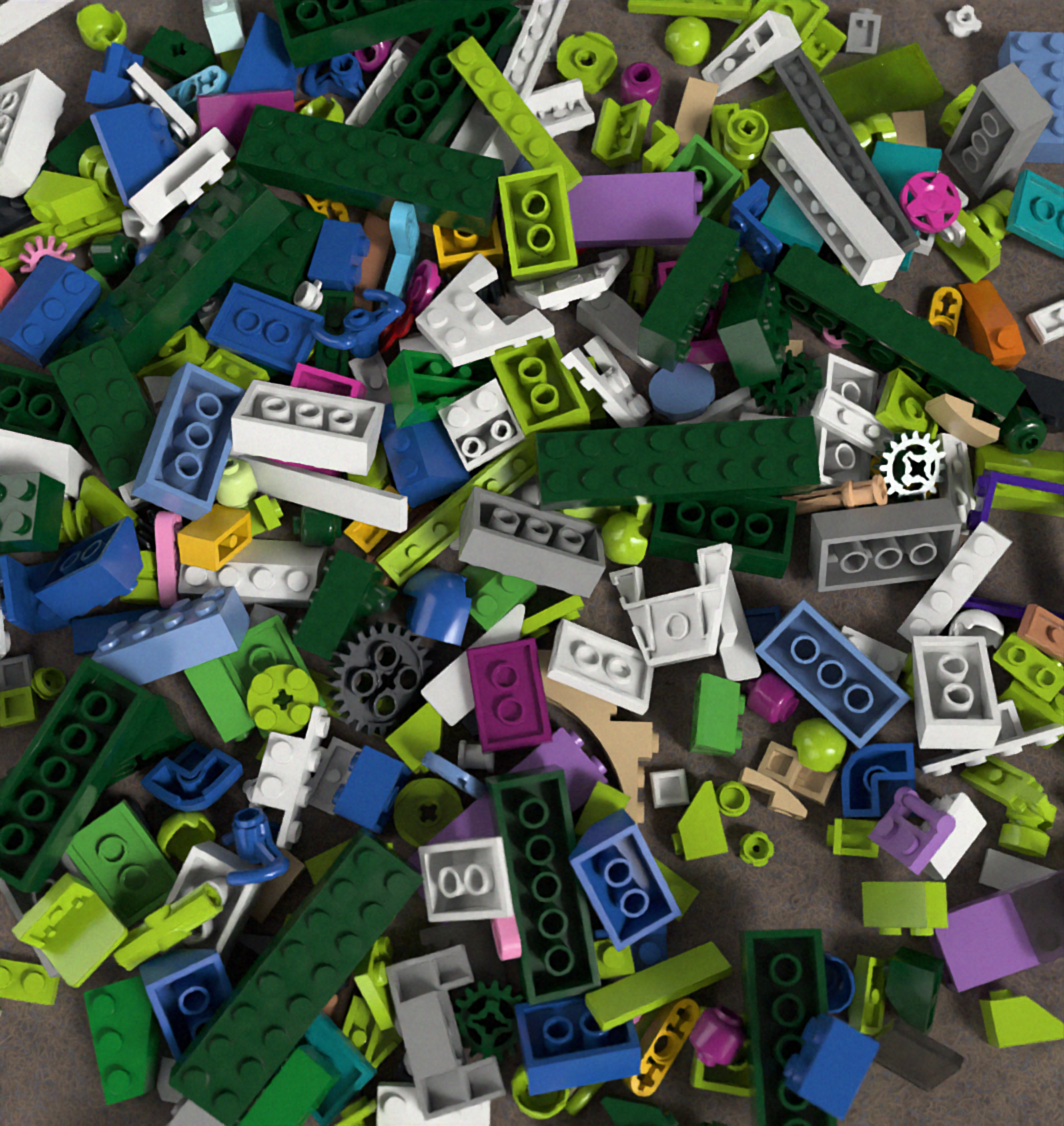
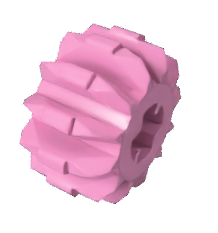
M38 235L35 237L37 247L30 242L25 243L24 247L30 254L21 253L19 260L30 264L22 266L20 271L25 274L33 272L46 254L65 261H71L75 258V253L68 252L63 254L68 243L63 241L58 247L54 246V235L49 236L48 244H45L43 238Z

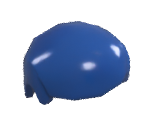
M827 952L824 953L828 1013H838L851 1003L855 992L854 976L849 966L842 959Z

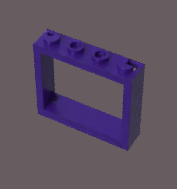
M984 469L983 475L977 477L974 486V496H977L975 509L969 511L966 520V529L969 530L968 538L981 521L987 523L997 482L1064 495V484ZM971 595L962 607L981 609L993 614L1022 619L1027 605ZM1047 610L1064 620V612Z

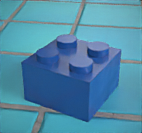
M365 745L362 752L357 751L351 759L348 771H351V774L346 784H340L332 799V804L335 805L332 812L382 835L394 811L396 797L406 786L413 771L403 762Z
M820 1013L817 1019L812 1017L807 1023L802 1035V1039L806 1040L800 1054L794 1053L789 1059L784 1070V1075L788 1077L784 1085L843 1121L880 1044L839 1019Z

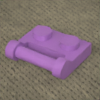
M905 786L897 790L894 796L895 803L877 823L868 838L916 875H919L953 832L956 821L949 813L937 811L919 799L917 792ZM912 811L930 823L931 828L926 834L906 820Z

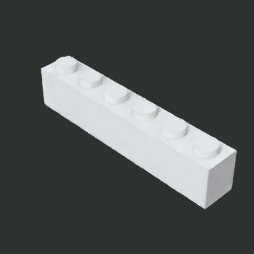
M803 127L771 132L761 159L860 286L893 280L905 253Z

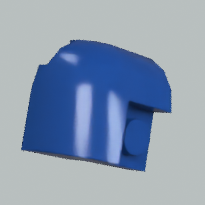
M112 42L111 47L107 46L101 72L92 70L85 101L92 107L107 110L124 106L130 102L135 92L130 86L133 80L126 70L135 63L142 68L144 56L131 53L125 45Z
M428 567L416 572L407 581L402 592L413 596L412 603L406 611L405 628L421 636L461 646L472 601L471 598L466 597L465 582L467 577L442 568Z
M193 741L174 761L167 757L161 760L140 783L147 792L172 808L192 812L206 809L217 802L243 775V768L239 761L219 749L214 748L210 751Z
M913 743L868 745L850 756L843 767L841 778L843 817L883 818L895 803L894 796L899 788L907 786L916 792ZM912 811L908 817H917V814Z

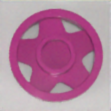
M921 172L911 177L905 183L900 192L899 205L912 227L926 233H937L949 227L956 220L961 210V199L956 187L949 180L948 176L940 172ZM908 191H910L914 197V199L909 204L907 202ZM944 213H951L949 219L944 223ZM924 216L928 224L919 221L916 217Z
M427 259L423 260L416 268L405 297V304L411 299L414 300L410 312L416 315L415 319L428 307L435 291L440 286L441 277L438 276L437 264Z

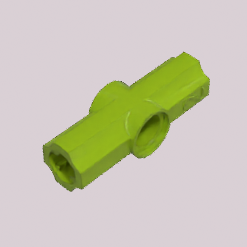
M208 882L204 883L177 902H170L144 919L145 923L128 932L126 938L114 949L113 955L118 964L130 971L158 952H164L189 937L193 929L224 910L222 898L217 889L213 888Z

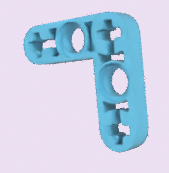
M213 65L165 92L190 116L198 112L196 95L227 93L232 77L225 70ZM197 89L194 98L190 101L193 92ZM167 119V128L171 135L173 132L169 127V124H171V122ZM174 134L172 139L184 145L188 149L190 148L188 147L189 140L187 138L180 140Z
M395 201L390 214L389 226L396 255L384 291L398 296L404 302L409 286L407 283H410L420 254L421 235L414 205ZM385 303L380 304V308L388 306Z

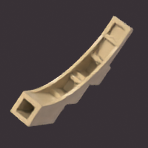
M537 650L546 701L574 718L597 742L612 767L620 792L631 797L625 811L636 824L644 823V802H637L638 788H644V766H638V761H650L652 753H658L659 732H652V722L610 721V717H617V705L548 678L547 672L552 650Z

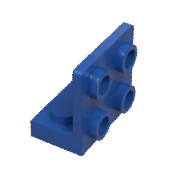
M760 178L732 203L728 227L740 233L738 247H743L750 254L752 262L759 269H765L768 273L772 274L777 269L783 244L760 222L768 205L767 198L770 186Z
M1 555L0 585L4 589L5 600L1 602V608L5 619L32 635L71 627L72 618L63 621L34 595L56 561L25 567L9 555Z

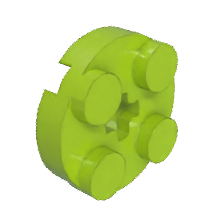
M584 32V36L576 38L575 34L569 36L562 42L557 51L558 77L563 82L579 78L582 82L583 92L589 94L599 92L601 88L607 86L613 80L616 74L617 56L614 52V46L607 37L599 33ZM592 59V65L584 66L580 62V60Z
M286 664L269 667L262 673L257 674L252 680L247 696L250 716L259 728L269 733L275 732L288 736L305 729L310 722L314 706L320 705L319 690L312 678L305 671ZM285 690L287 695L293 696V702L287 704L286 710H281L280 705L274 704V698L278 697L279 692Z
M436 778L414 780L407 784L396 797L394 804L395 827L406 842L415 847H421L463 812L464 809L457 791L444 780ZM433 804L436 805L438 808L435 811L437 819L434 822L431 820H427L425 823L422 822L420 818L423 813L420 808L423 805L431 807Z

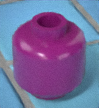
M390 40L350 52L349 54L358 59L360 69L375 71L380 69L389 59L391 42Z
M635 62L627 66L622 73L620 84L621 99L625 105L641 99H645L652 106L657 102L661 87V77L657 68L646 62Z
M772 671L763 674L761 677L752 678L745 688V692L748 693L747 707L771 724L780 720L782 722L788 720L799 703V699L796 698L797 690Z
M717 1005L716 1008H706L701 1013L689 1036L691 1044L696 1049L695 1056L702 1063L710 1067H715L716 1063L721 1065L731 1064L747 1037L746 1030L742 1026L744 1020L736 1012L723 1005Z

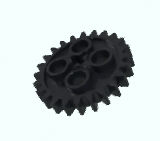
M377 621L375 628L372 625L363 624V634L352 630V642L341 639L340 642L344 651L342 653L333 651L332 655L338 662L337 664L327 665V669L334 672V677L325 680L326 684L334 686V689L328 692L326 697L337 700L332 705L331 710L341 713L339 720L349 724V728L357 732L361 730L362 733L369 736L373 732L379 736H384L386 730L393 733L398 729L397 723L402 725L408 720L407 716L409 714L413 716L417 712L415 708L417 704L425 705L427 703L421 697V690L426 686L425 681L434 678L433 674L425 671L433 662L422 658L428 652V648L418 646L421 638L411 635L410 629L400 628V625L390 622L387 625V623ZM383 648V656L378 661V653ZM404 671L405 676L403 681L400 683V675ZM359 674H361V681L359 685L355 687V679ZM382 697V705L377 709V702Z

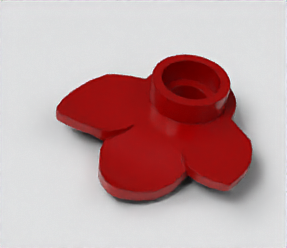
M413 299L406 304L405 312L393 320L379 334L380 347L378 351L380 353L387 352L398 338L406 335L412 327L416 317L413 312H410L414 304Z

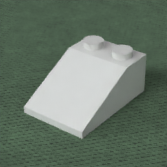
M913 636L914 704L919 748L994 749L1002 724L985 637Z
M502 837L457 839L418 847L429 922L507 918L514 916Z

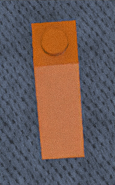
M981 280L975 284L970 282L957 285V290L962 296V307L976 352L987 356L990 363L1001 370L1014 368L1024 357L1026 351L1015 319L990 280Z

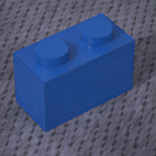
M324 219L307 275L312 284L315 280L322 282L320 292L321 290L354 291L355 285H359L362 277V261L364 257H367L370 250V240L366 236L361 224Z

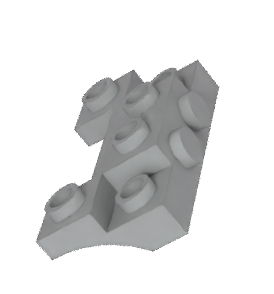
M460 944L386 967L397 1012L394 1017L395 1027L398 1034L404 1039L407 1051L404 1054L405 1066L409 1074L413 1075L424 1121L506 1095L495 1056L471 1064H467L448 994V990L474 982L465 946Z

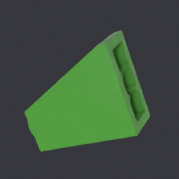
M221 657L184 669L186 676L225 743L232 739L235 742L241 741L254 732L253 728L256 727V724L251 718L249 710Z

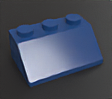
M258 12L227 93L291 88L295 96L297 88L296 79L299 73L302 74L306 66L295 69L286 49L280 25L265 13Z
M143 103L98 111L90 115L123 204L127 207H131L129 200L179 157L178 148L167 128L165 115L160 108Z
M46 254L0 312V341L44 370L57 354L56 351L62 346L63 341L73 333L101 297L100 283L74 264Z
M392 403L385 405L380 434L397 490L401 495L407 497V503L412 509L457 490L472 479L470 471L466 470L441 418L397 429Z
M126 516L65 548L34 595L63 621H66L77 615L82 617L92 608L98 605L103 607L114 597L119 595L126 596L132 592L138 584L136 578L143 568L133 520Z
M623 808L591 825L568 857L617 952L682 914L637 824Z
M217 949L172 950L138 966L145 989L175 1061L179 1059L233 990Z
M594 991L530 1006L528 1002L515 1004L520 1047L529 1095L532 1096L641 1075V1046L633 1019L603 1032L585 1004V995Z

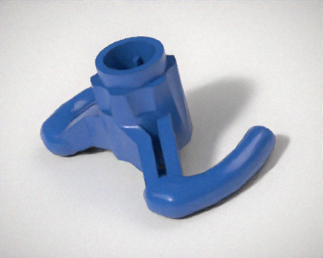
M349 53L311 64L304 77L303 89L307 95L313 98L330 92L339 94L342 97H348L359 103L362 96L367 92L359 61ZM330 63V71L316 80L323 67Z
M368 288L363 292L364 299L385 303L388 306H384L373 313L365 309L352 310L343 320L345 332L338 336L328 333L319 322H313L310 329L314 337L326 346L339 350L350 349V352L356 358H370L378 352L380 347L379 334L393 320L405 312L406 304L398 296L390 292Z
M250 807L237 812L232 822L233 831L223 835L221 843L226 847L236 844L237 854L240 859L246 860L249 863L262 862L266 867L247 871H230L226 876L227 883L229 885H249L271 880L285 874L289 869L290 861L273 843V839L279 836L281 825L274 821L268 822L267 815L258 807Z

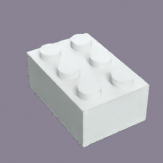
M210 840L194 845L164 906L173 901L177 902L202 884L208 882L220 894L224 910L193 929L192 934L164 952L160 951L158 953L163 955L172 950L217 949L225 968L240 937V933H242L267 882L249 885H229L226 881V876L230 871H247L260 867L240 859L238 855Z

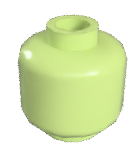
M228 457L215 498L221 505L242 508L248 505L256 496L258 491L257 482L252 466L247 461Z

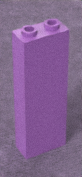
M694 171L581 176L583 181L568 192L576 248L687 245L702 220V214H696L697 202H702L703 186L702 181L697 182ZM501 203L500 238L502 246L508 250Z
M560 727L552 734V743L539 745L508 773L552 764L563 768L572 814L590 798L598 781L604 784L608 782L603 775L607 770L594 755L588 758L580 747L584 745V742L574 730L570 728L566 732L563 727ZM487 791L482 799H476L423 846L449 840L495 837ZM418 849L407 860L422 873ZM422 881L416 892L426 902L424 883Z
M1064 868L1057 870L1058 872L947 909L948 928H933V936H928L935 957L945 960L942 975L949 990L959 993L1064 956Z

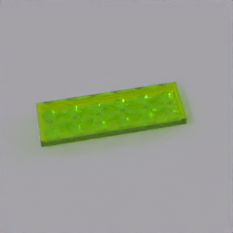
M918 42L820 77L848 125L857 121L863 123L864 119L882 112L891 117L892 112L910 111L941 99L945 92ZM787 90L749 104L748 109L761 113L767 120L769 127L765 146L771 132L803 127L816 145H819Z

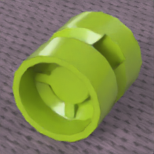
M743 109L735 112L728 120L722 145V156L737 169H750L757 165L761 159L769 127L766 118L755 110Z
M884 112L864 119L863 123L857 121L849 124L870 160L877 141L897 143L894 124L891 118Z
M101 145L88 148L82 154L79 161L81 178L95 180L103 193L120 200V193Z
M1010 190L1000 191L988 199L985 204H980L971 210L980 222L979 228L986 235L989 233L993 234L998 241L1003 239L1005 235L1012 233L1006 230L1014 195Z
M140 551L143 568L136 578L138 584L128 595H120V600L134 604H160L156 552Z
M1052 805L1054 809L1045 818L1033 814L1028 808L1021 813L1016 809L1012 810L1007 807L1005 816L1009 819V822L1002 825L998 845L1024 855L1045 858L1050 837L1045 832L1053 827L1057 807Z

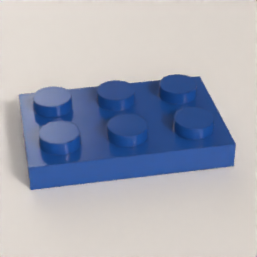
M234 282L206 336V340L209 344L293 376L297 362L305 364L317 340L311 332V324L319 322L324 326L325 320L319 314Z

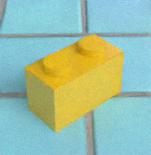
M216 503L212 505L210 512L195 522L192 521L177 533L180 562L217 572L252 541L250 511Z

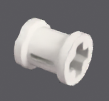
M460 740L458 768L463 771L466 768L487 769L488 773H494L495 753L483 755L481 744H467L466 740Z

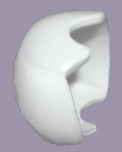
M134 209L125 210L122 213L124 232L126 236L139 241L138 250L145 244L159 243L165 239V230L161 221L153 227H149Z
M969 609L954 616L949 627L948 636H984L987 648L994 645V648L998 649L1004 636V626L991 612L981 609Z

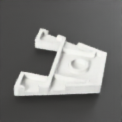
M623 246L600 253V262L539 281L518 282L516 279L508 281L507 285L510 295L541 310L549 308L550 311L565 308L569 305V301L579 298L582 301L598 298L601 296L602 291L610 287L629 261L627 247Z
M481 253L476 255L415 319L418 329L453 367L495 355L494 350L512 345L514 348L527 345L526 340L541 335L543 339L555 335L554 326L536 308L511 324L506 325L475 294L481 288L498 279L496 268Z
M600 335L591 339L583 347L590 356H594L596 364L603 371L601 376L579 348L574 349L561 359L562 363L569 370L575 366L583 377L580 383L588 391L594 387L604 400L602 407L622 428L643 427L652 417L649 412L651 408L643 396L638 395L630 379L622 370Z
M721 543L697 550L701 586L649 599L645 598L642 568L634 566L609 573L612 584L617 586L621 595L619 600L623 610L628 611L634 625L632 631L647 666L656 668L716 655L732 545Z

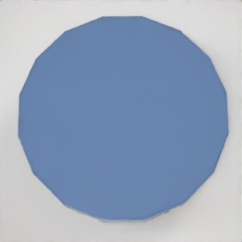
M678 363L673 373L662 368L653 376L649 384L650 403L655 412L659 415L662 413L668 416L670 420H691L702 415L707 410V406L711 401L713 403L715 398L714 379L707 369L695 363Z
M427 751L421 760L422 765L435 774L437 772L449 783L477 799H482L485 795L487 788L483 783L435 753Z

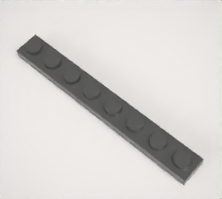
M799 47L774 61L772 64L776 74L829 161L905 254L919 247V238L802 48Z

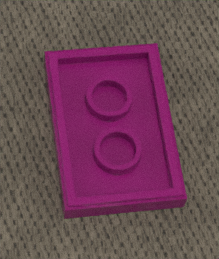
M291 88L196 95L200 139L212 128H218L236 150V153L230 160H235L256 104L295 112L294 91Z
M535 637L466 649L483 755L552 743L553 738Z

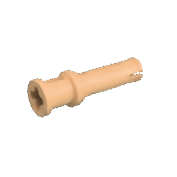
M881 474L874 475L873 479L854 482L851 479L842 483L840 487L783 496L781 499L797 501L796 515L839 507L856 509L861 505L877 503L881 506L887 503L888 494L885 480Z

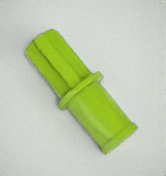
M641 246L636 250L633 271L628 275L630 287L626 303L635 310H637L638 304L640 305V310H645L649 285L654 280L651 273L655 250L652 247Z

